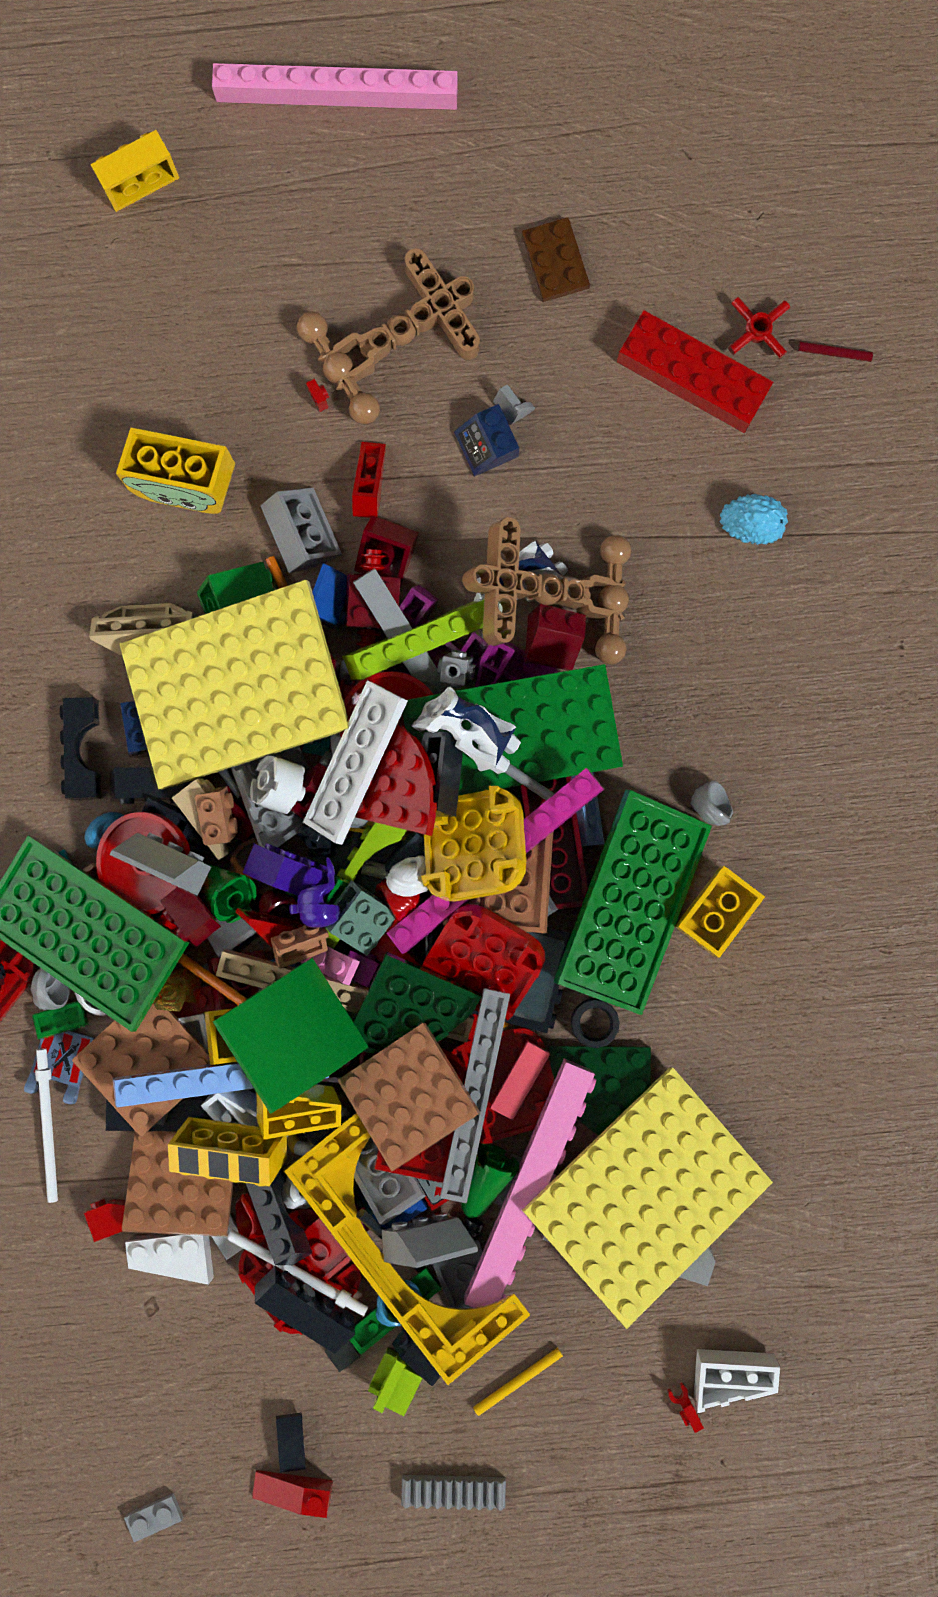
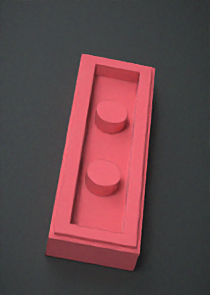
M527 1040L493 1099L490 1108L513 1120L550 1056V1052Z

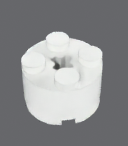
M267 755L260 761L256 768V771H259L257 780L252 778L250 787L252 802L259 806L288 814L295 803L304 798L305 787L302 786L305 772L304 766L271 755Z

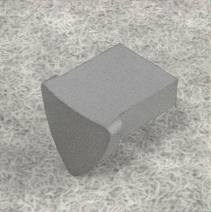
M508 384L499 389L493 400L495 405H500L509 425L524 418L535 409L531 402L521 403Z

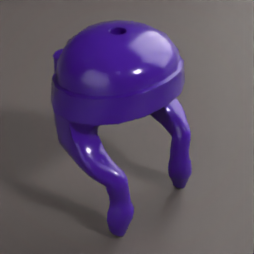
M326 858L329 883L302 890L298 895L297 904L289 905L290 914L299 913L302 923L308 927H326L334 924L339 919V906L329 905L324 902L325 895L335 886V870L330 858Z

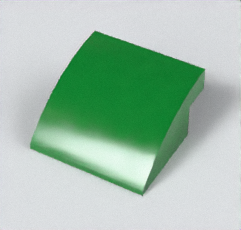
M313 958L267 985L213 1021L270 1114L315 1086L368 1048L365 1040Z

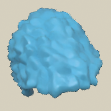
M747 494L745 497L739 496L737 500H732L730 504L724 505V509L720 513V523L723 525V530L728 532L731 537L740 539L741 542L767 545L782 538L785 532V525L788 523L787 509L781 505V502L772 497L760 494Z

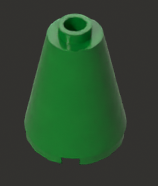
M202 862L210 866L211 869L198 893L217 920L226 921L227 923L240 920L241 917L236 913L237 908L250 910L251 907L248 905L251 899L255 900L256 898L254 882L245 875Z
M479 1143L467 1203L461 1202L460 1204L464 1214L470 1218L482 1217L519 1171L517 1160L513 1156L510 1160L505 1156L506 1151L493 1144Z

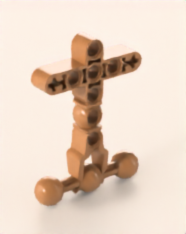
M411 249L406 253L405 271L422 299L415 303L410 311L406 309L405 314L393 315L386 325L383 323L382 327L374 328L362 335L351 333L335 344L334 347L326 336L328 325L326 319L321 314L313 311L306 312L297 322V332L300 338L307 343L314 344L321 354L318 361L324 362L323 373L330 382L337 384V390H344L350 399L349 413L357 423L364 425L373 423L380 413V405L373 395L362 392L356 382L372 374L375 371V364L386 357L391 349L396 350V345H407L414 339L415 335L419 336L420 332H426L439 324L461 358L471 360L479 353L480 338L462 311L473 301V281L466 276H461L445 285L426 254L420 249ZM425 282H433L435 285L433 287H425L423 284ZM460 289H465L469 293L466 295H460L457 293V291ZM442 301L446 302L448 305L444 308H440L436 304ZM419 314L427 316L425 320H418L415 317ZM451 322H459L461 326L453 328L449 324ZM397 327L407 329L404 333H397L395 331ZM464 335H465V341L467 342V345H465V346H464V337H463ZM378 339L386 341V343L382 346H377L374 344V342ZM358 348L361 355L366 357L367 360L354 368L352 360L346 353Z
M506 517L492 524L488 532L487 565L482 564L467 570L462 578L463 585L468 591L485 594L483 638L488 645L497 646L513 639L517 599L527 597V600L535 599L542 605L559 604L576 609L577 613L584 614L586 617L605 618L604 635L599 638L595 646L596 656L601 662L608 665L620 662L625 657L627 651L625 641L619 636V622L625 619L622 612L628 607L629 596L624 588L626 582L622 580V565L629 560L632 552L629 541L621 535H611L602 542L600 553L601 558L608 564L607 577L592 575L581 580L573 579L568 581L567 578L559 579L558 576L551 573L536 575L532 572L518 570L521 531L518 521L512 517ZM501 552L505 556V561L501 558ZM476 573H477V574L480 576V578H481V582H480V583H479V582L477 581V579H476ZM500 577L504 582V586H502L499 582ZM523 581H524L525 584H526V587H527L526 590H525L524 587H523V584H522ZM545 585H547L549 588V594L545 589ZM590 587L603 588L597 598L599 607H595L592 600L589 599L591 596L589 592ZM498 602L502 606V612L498 609Z

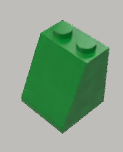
M263 561L208 575L197 591L204 614L274 591L272 576L269 569H266Z

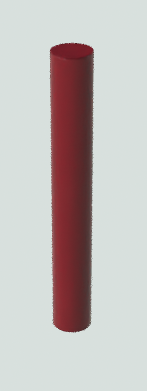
M800 341L798 345V351L867 362H871L873 358V352L803 341Z

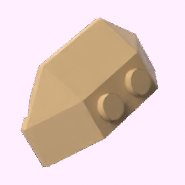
M172 603L120 606L104 613L102 616L93 617L89 637L90 640L122 655L120 643L193 619V614Z

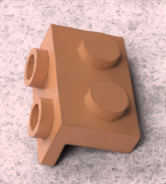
M227 786L218 787L212 792L197 794L195 802L203 844L213 845L230 842L238 833V823L236 818L232 816L231 808H233L234 802L232 794L228 793Z
M304 925L272 937L271 942L277 966L281 969L328 951L326 938L329 937V934L325 927L313 928Z

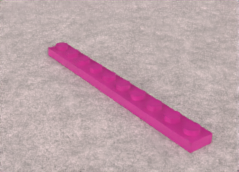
M585 768L524 819L526 853L604 790L588 768ZM432 895L387 932V935L399 951L404 954L470 899L445 901Z

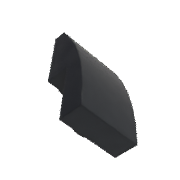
M302 1412L276 1416L280 1473L306 1469Z

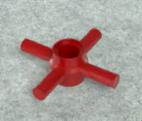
M737 297L731 304L747 321L746 333L728 347L730 353L735 355L750 341L754 343L764 341L779 359L782 358L787 351L771 334L773 329L772 323L790 309L789 303L784 300L768 314L764 312L753 314L746 304ZM759 324L763 326L764 331L756 330L754 325Z

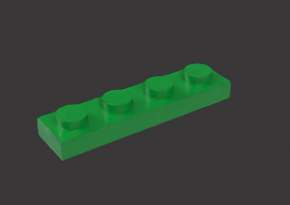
M427 1267L409 1280L418 1286L422 1297L427 1300L442 1289V1286ZM377 1307L355 1324V1335L349 1340L360 1355L396 1327L383 1325L376 1319Z

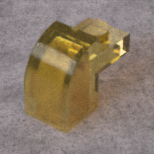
M175 966L153 1004L157 1010L181 1011L184 1002L196 1003L204 981L187 968Z

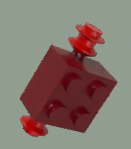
M366 549V554H361L366 558V563L360 565V567L365 571H371L375 568L377 572H380L386 568L381 565V559L385 558L386 555H381L382 550ZM347 573L344 624L346 626L364 627L356 632L361 636V641L356 643V645L361 646V649L377 643L376 637L380 636L381 633L377 629L372 628L381 627L353 581L364 574ZM379 575L399 606L401 578Z

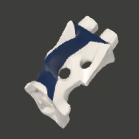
M534 541L519 552L518 570L532 572L536 575L551 573L562 579L568 568L563 562L559 561L555 564L551 562L549 558L554 553L548 543L538 545ZM480 577L477 578V581H478L479 583L481 582V578H480ZM500 577L499 582L502 586H504V582ZM523 581L522 584L524 589L526 590L527 587L525 582ZM545 585L546 591L549 592L548 586ZM477 593L474 601L485 600V594ZM498 602V609L502 612V606Z
M447 687L439 697L427 702L419 718L412 724V727L420 732L428 730L434 733L439 729L451 732L454 739L457 740L455 747L471 757L477 764L479 771L491 769L497 774L507 771L510 761L502 755L503 752L512 754L521 744L513 734L516 729L515 725L491 715L483 706L462 700L451 687ZM463 720H468L471 723L470 730L462 728L461 722ZM472 741L478 744V749L474 748Z

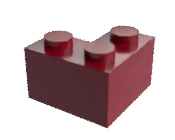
M176 887L160 900L165 908L163 911L164 916L170 923H174L177 926L176 932L184 942L189 940L195 946H198L221 927L199 894L195 895L180 887Z

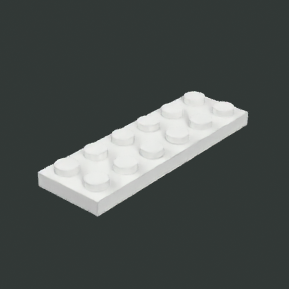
M367 680L349 719V728L345 729L303 823L334 843L343 844L406 706L407 700Z

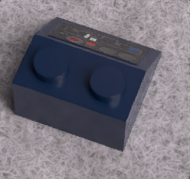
M499 404L475 414L454 431L474 477L519 457V446Z

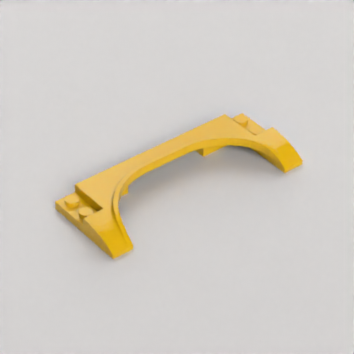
M355 1113L284 1172L445 1383L449 1385L526 1320L530 1313L514 1293L497 1302L476 1308H452L433 1303L410 1288L391 1263L384 1262L383 1253L369 1236L362 1222L356 1217L357 1210L353 1190L354 1174L360 1154L371 1136L358 1114Z

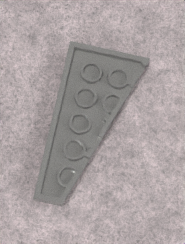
M264 757L231 767L259 846L265 847V844L268 843L279 847L298 833L304 820L291 810L288 814H284L259 806L252 802L250 798L252 778L257 780L259 771H256V768Z

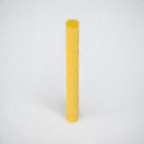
M557 1347L473 1407L475 1413L480 1416L562 1358L563 1354Z

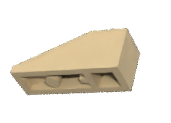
M203 777L194 780L172 797L201 838L202 833L195 796L215 790L212 783L207 779L204 780ZM227 843L207 845L218 860L229 854Z

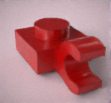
M681 1382L679 1384L682 1393L679 1396H675L670 1388L667 1389V1393L673 1403L682 1406L683 1410L679 1413L685 1426L691 1425L696 1433L704 1429L688 1396L685 1384Z

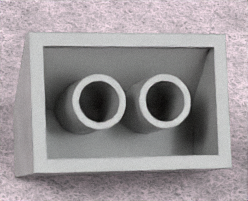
M314 488L278 491L260 505L289 573L311 569L342 555Z
M136 833L114 848L110 853L115 858L195 895H198L211 869L210 866L202 863L204 857L191 851L187 856L182 853L184 848L171 842L167 846L161 844L163 839L152 833H148L147 837Z
M447 1212L433 1213L432 1218L429 1219L428 1217L413 1218L412 1223L409 1224L407 1222L392 1223V1228L382 1230L384 1262L418 1268L478 1252L476 1243L460 1219L448 1216Z

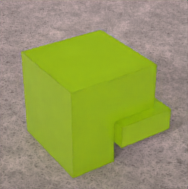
M388 1347L369 1384L368 1392L377 1396L373 1406L374 1410L383 1413L386 1407L404 1416L422 1377L404 1362L396 1351Z

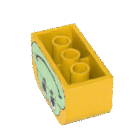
M130 427L116 474L130 492L145 500L203 513L217 514L222 510L235 462L225 446Z

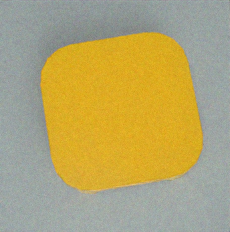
M489 786V790L458 796L456 817H436L432 836L424 835L426 875H421L423 885L433 895L445 901H461L502 894L513 890L520 884L526 871V848L523 810L516 796L499 786Z

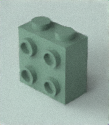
M351 881L333 904L339 906V919L334 924L325 928L331 934L367 956L377 946L379 939L386 930L392 926L395 917L386 902L354 881Z

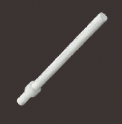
M47 1048L36 1049L38 1069L35 1070L36 1081H39L47 1201L51 1203L58 1201L49 1080L52 1077L51 1068H48Z
M232 1230L228 1237L229 1241L275 1266L269 1250ZM276 1265L283 1271L290 1272L296 1279L332 1298L338 1306L342 1308L346 1306L364 1317L368 1306L352 1298L351 1293L344 1289L340 1291L296 1265Z

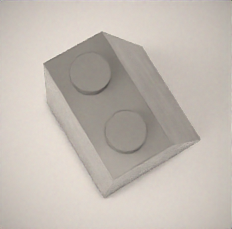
M251 901L248 905L251 907L250 910L258 912ZM242 918L233 923L217 920L221 927L211 934L208 939L218 957H221L223 948L236 951L257 937L258 934Z

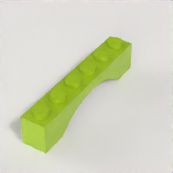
M484 600L469 602L411 630L342 656L351 680L367 678L483 628Z
M374 823L372 827L368 825L360 837L364 840L360 848H353L347 858L350 861L349 866L346 870L341 868L337 876L341 879H346L348 882L354 881L359 869L367 859L382 848L399 842L407 830ZM328 931L329 937L326 938V943L334 949L340 939Z

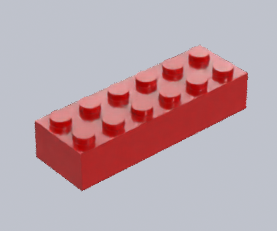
M645 310L641 313L620 349L617 363L744 434L774 383Z

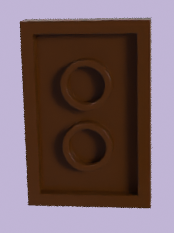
M569 217L522 231V238L543 302L590 288Z

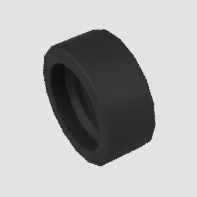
M592 998L576 1006L571 1015L570 1025L573 1034L580 1043L587 1047L600 1048L607 1046L615 1039L619 1032L620 1021L612 1005ZM599 1008L608 1015L610 1026L607 1033L602 1037L590 1038L582 1032L580 1018L588 1009Z

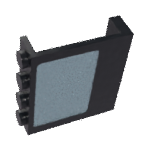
M547 927V933L527 932L541 943L545 952V961L539 977L536 978L514 1015L508 1021L505 1018L506 1023L544 1033L548 1032V1028H554L557 1014H553L555 1003L560 1004L563 989H559L560 985L553 981L571 933ZM474 1010V1011L472 1012L473 1014H476V1015L479 1014V1012L476 1011V1010Z

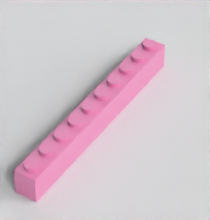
M213 63L212 89L217 102L457 110L458 76L457 71Z
M563 1059L520 1161L519 1171L513 1178L464 1295L465 1305L476 1308L506 1298V1294L503 1293L506 1285H511L514 1280L516 1270L513 1269L517 1260L521 1261L526 1250L524 1242L527 1236L531 1237L535 1230V1225L523 1213L522 1209L556 1177V1174H554L557 1164L561 1165L566 1155V1150L563 1149L567 1140L571 1141L576 1131V1126L573 1125L577 1116L581 1117L586 1107L584 1099L587 1092L591 1093L596 1084L595 1074L591 1069Z

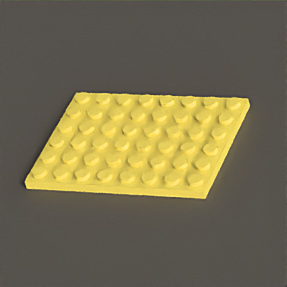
M308 580L119 644L158 789L163 790L343 732L349 728L348 716Z
M670 1067L527 1204L522 1211L618 1321L628 1329L773 1182L677 1071Z

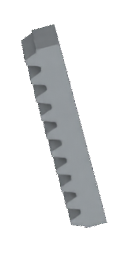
M402 1475L401 1506L404 1508L410 1506L415 1508L424 1506L426 1509H429L431 1506H434L436 1509L440 1507H445L446 1509L451 1507L461 1509L465 1507L467 1510L473 1507L478 1510L482 1508L502 1510L505 1508L506 1477Z

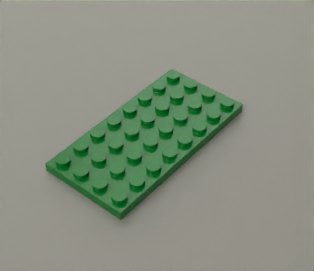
M605 664L455 691L462 700L483 706L491 715L515 725L516 729L513 734L521 744L514 753L508 754L504 751L502 755L510 761L511 765L537 782L578 775L585 768H588L590 772L623 767ZM441 694L407 700L402 712L405 729L412 736H415L420 743L424 733L429 731L420 732L414 729L412 724L421 715L425 704ZM463 720L461 726L465 730H470L471 723L468 720ZM439 729V730L437 731V732H448V733H451V732H449L448 730H443V729ZM472 741L474 748L478 749V744ZM463 752L458 796L489 790V786L508 788L522 785L505 772L497 774L491 769L479 771L475 761Z
M625 789L553 982L642 1015L712 826L632 790Z
M28 835L0 881V940L129 1031L136 1032L189 942H184L177 933L33 836Z

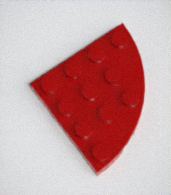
M399 723L396 725L355 818L432 836L437 803L433 802V786L436 785L429 757L419 740Z

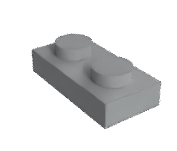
M172 1493L126 1514L124 1520L133 1541L137 1542L181 1522L184 1517L176 1497Z

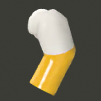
M297 1134L288 1135L287 1145L293 1154L303 1156L315 1147L310 1141L304 1142L299 1140Z

